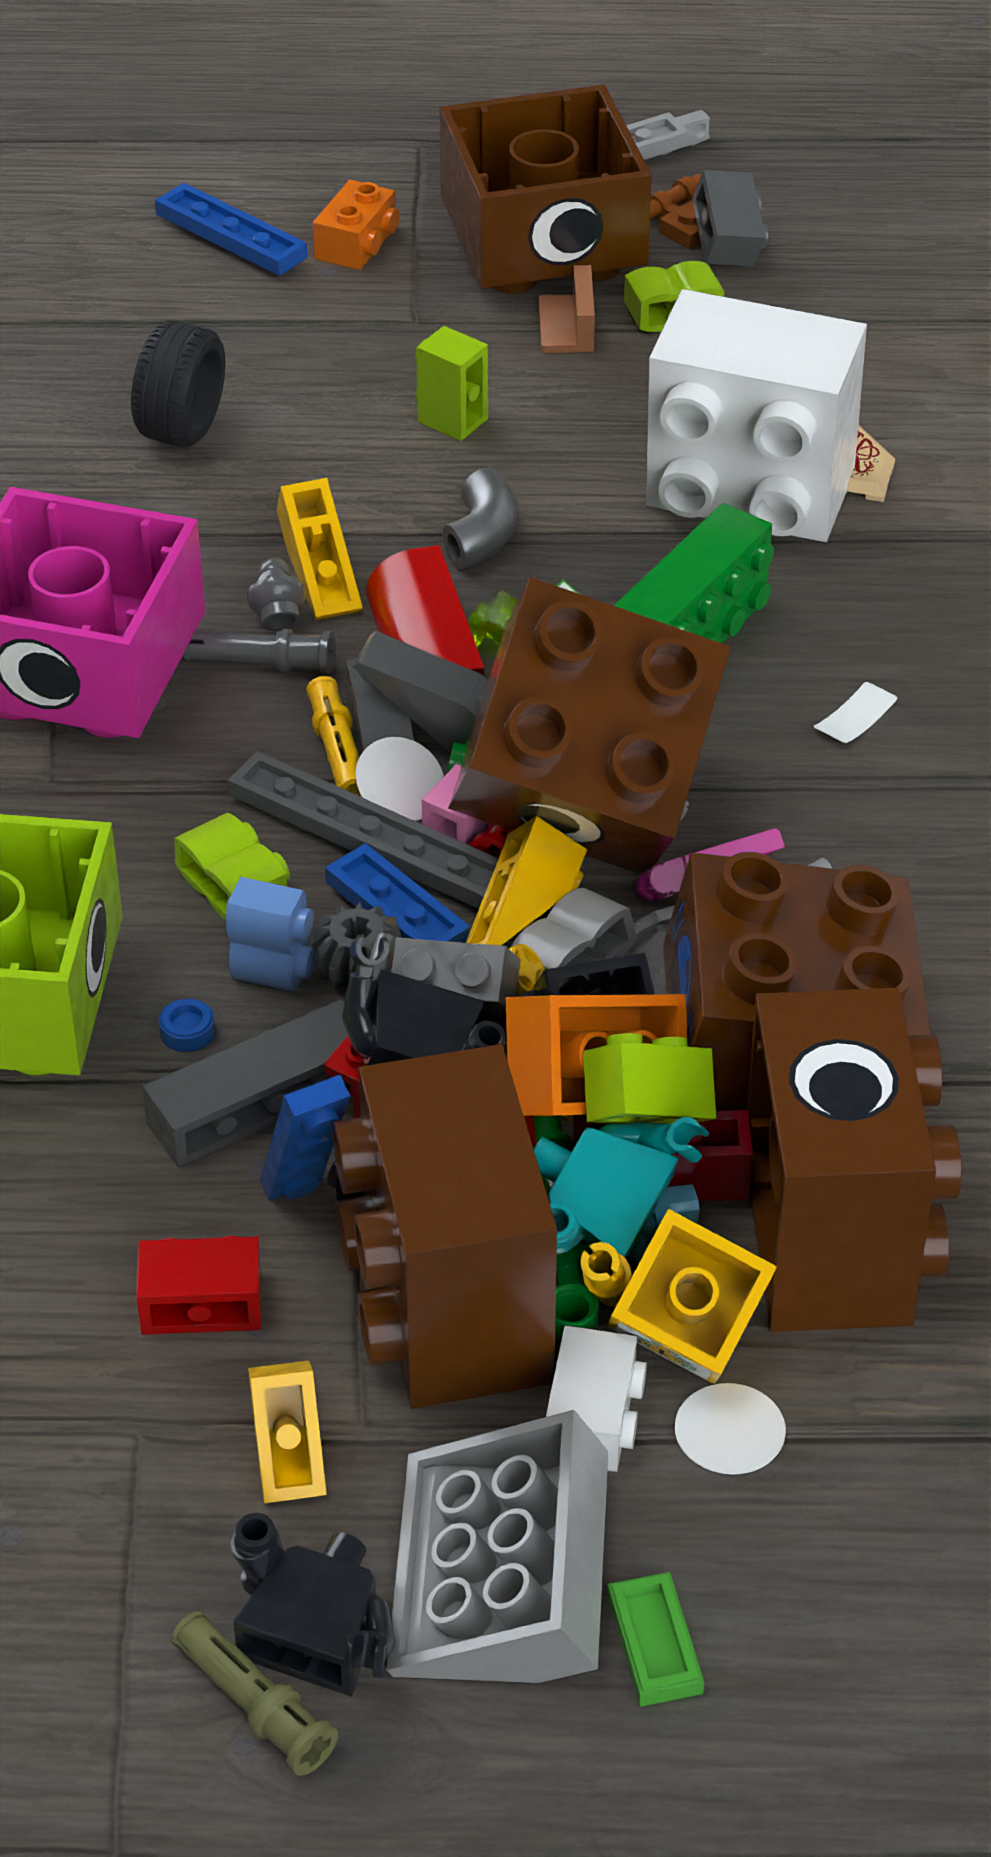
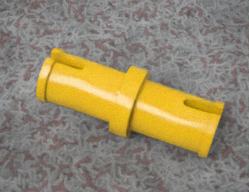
M603 1242L593 1243L589 1246L593 1253L589 1255L584 1251L581 1256L580 1263L584 1283L590 1293L595 1295L603 1304L616 1307L632 1277L631 1267L625 1257L619 1254L610 1244Z

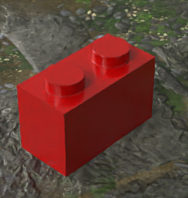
M224 1236L221 1238L197 1239L165 1238L161 1240L139 1241L136 1298L141 1335L261 1330L262 1271L259 1236Z

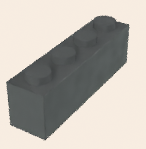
M340 999L320 1009H314L304 1016L272 1030L261 1032L249 1040L221 1052H215L203 1060L173 1073L165 1074L143 1085L147 1125L176 1166L179 1168L275 1125L284 1095L333 1078L325 1072V1062L348 1035L342 1021L345 1002ZM344 1082L347 1090L349 1091L350 1084Z

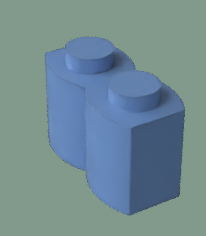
M240 877L227 902L226 931L230 941L229 967L234 980L295 993L302 978H310L315 965L316 953L314 947H309V936L313 926L314 912L313 909L307 908L306 895L303 890Z

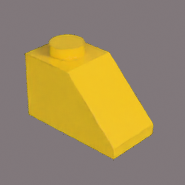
M309 1360L248 1368L264 1503L327 1495L314 1377Z

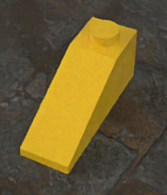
M322 478L281 486L276 509L288 555L298 579L302 581L306 589L305 597L315 621L362 612L361 599L328 479Z
M538 816L510 832L466 943L502 946L554 906L566 894L577 889L583 878V872L580 870L587 849Z

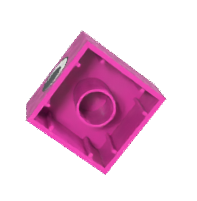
M10 487L0 502V718L8 720L33 718L84 728L90 734L104 738L119 736L139 738L190 643L193 632L196 631L205 614L198 519Z

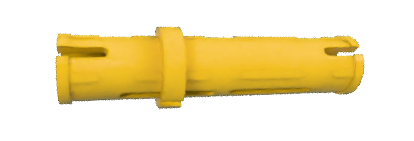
M329 676L317 677L310 681L306 687L314 712L312 717L313 729L316 735L322 738L336 786L362 797L356 782V766L359 760V753L351 732V727L353 726L351 713L342 704L336 680ZM329 716L333 717L334 726L331 725ZM336 734H338V737H339V739H340V742H339V743H337V741H336V738H335V735H336ZM340 752H344L346 762H343Z

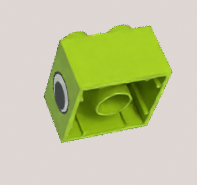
M0 814V1069L17 1070L28 1075L55 1073L81 1076L123 917L112 822Z

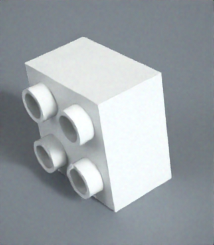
M682 289L649 358L646 506L669 510L682 517L707 518L719 505L725 503L772 523V535H792L827 543L846 495L849 478L855 466L867 324Z

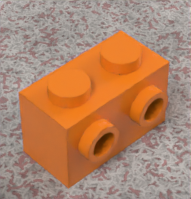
M349 179L313 221L314 259L361 270L368 260L378 253L386 238L393 234L398 227L400 212L396 208L395 190L379 187L371 182H358Z

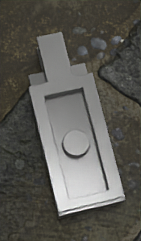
M703 110L676 118L668 112L626 125L644 160L658 155H667L683 147L694 146L710 137V117Z

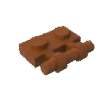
M699 173L692 177L684 176L676 180L668 191H657L651 195L650 220L653 218L658 219L659 233L688 249H692L701 243L692 197L702 175Z

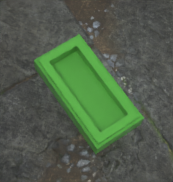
M666 1572L608 1584L607 1598L639 1707L703 1694L704 1679L671 1573Z

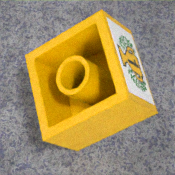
M668 1209L614 1309L607 1327L620 1334L637 1336L638 1344L715 1384L729 1361L777 1266Z

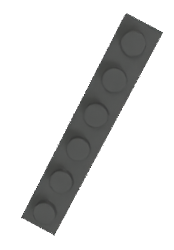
M256 751L227 779L228 795L350 851L366 843L408 877L479 909L499 858L259 751Z

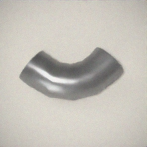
M482 468L472 473L466 479L462 486L461 498L471 513L458 521L445 525L443 528L442 537L446 553L451 563L458 570L472 567L495 555L515 531L518 512L517 499L508 482L496 469Z

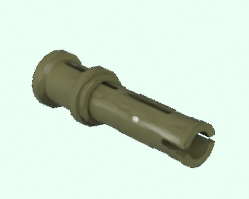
M201 1611L190 1613L179 1622L172 1634L175 1638L172 1640V1644L198 1665L221 1690L248 1715L250 1731L260 1740L269 1739L287 1756V1767L297 1776L307 1775L324 1763L335 1748L339 1737L338 1730L330 1722L318 1721L301 1705V1695L292 1686L275 1684L240 1649L214 1627Z

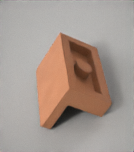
M574 265L573 295L539 296L541 352H594L595 310L591 265Z

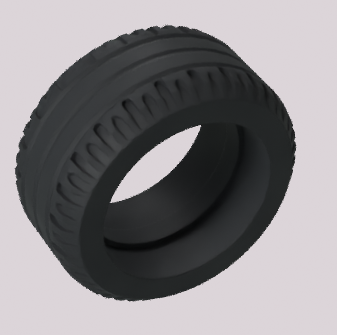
M168 320L161 323L150 333L137 361L131 391L132 418L141 435L148 439L180 447H190L206 435L218 410L225 379V350L216 332L209 328L176 320Z

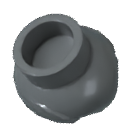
M269 558L263 561L258 568V580L250 586L247 592V601L250 608L261 617L262 626L265 629L281 631L283 628L290 629L300 622L299 610L305 602L306 589L302 581L291 575V570L285 561L280 558Z

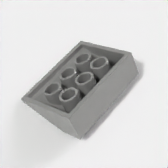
M575 1410L408 1454L391 1619L395 1646L387 1658L386 1671L392 1677L541 1683L598 1669L608 1450Z

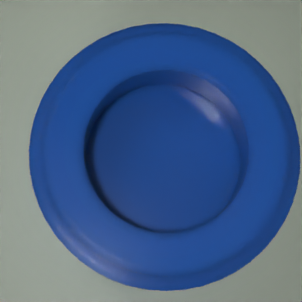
M180 999L171 1002L163 1008L159 1015V1030L162 1042L170 1049L179 1052H192L204 1048L212 1041L215 1035L212 1009L206 1003L196 999Z

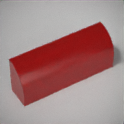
M440 545L405 550L381 562L370 575L365 591L378 632L484 676V665Z

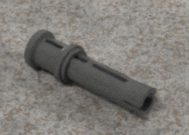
M286 628L278 631L276 635L194 631L190 644H188L184 652V658L186 661L205 660L275 665L277 670L284 673H290L293 668L320 670L322 675H331L335 665L336 640L333 631H324L322 635L294 634L293 629Z

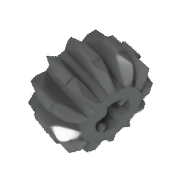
M360 901L355 909L348 910L337 905L334 915H321L318 929L313 931V937L311 938V947L316 949L315 967L318 970L319 977L329 978L334 989L348 984L350 973H355L358 965L353 961L350 954L353 940L357 936L364 934V942L361 949L363 955L366 958H370L375 938L378 934L388 933L395 938H401L400 927L397 924L396 917L386 916L381 906L366 910Z

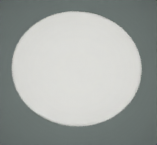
M387 737L373 742L363 751L356 766V782L363 798L414 821L422 819V798L444 777L438 761L428 749L413 740L402 737Z
M714 1384L694 1392L683 1402L675 1419V1434L683 1452L699 1466L721 1474H744L766 1466L778 1455L785 1441V1421L777 1405L762 1392L741 1384Z

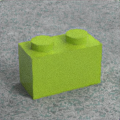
M442 326L416 347L418 422L462 441L488 420V344Z
M623 1033L607 1036V1045L583 1051L587 1122H656L673 1124L682 1117H690L698 1123L716 1119L712 1048L688 1047L687 1038L685 1037L657 1038L652 1040V1044L642 1043L641 1034Z

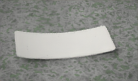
M865 682L848 701L829 717L814 725V728L843 743H848L881 718L895 703L897 696L869 682Z

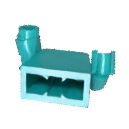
M682 1117L673 1124L656 1122L605 1124L598 1130L586 1128L572 1152L542 1137L534 1148V1153L541 1176L554 1182L548 1194V1200L557 1227V1254L569 1251L583 1240L589 1246L598 1242L608 1243L628 1260L676 1173L678 1158L671 1154L677 1152L689 1162H698L702 1154L694 1147L688 1145V1143L696 1135L709 1136V1132L690 1117Z

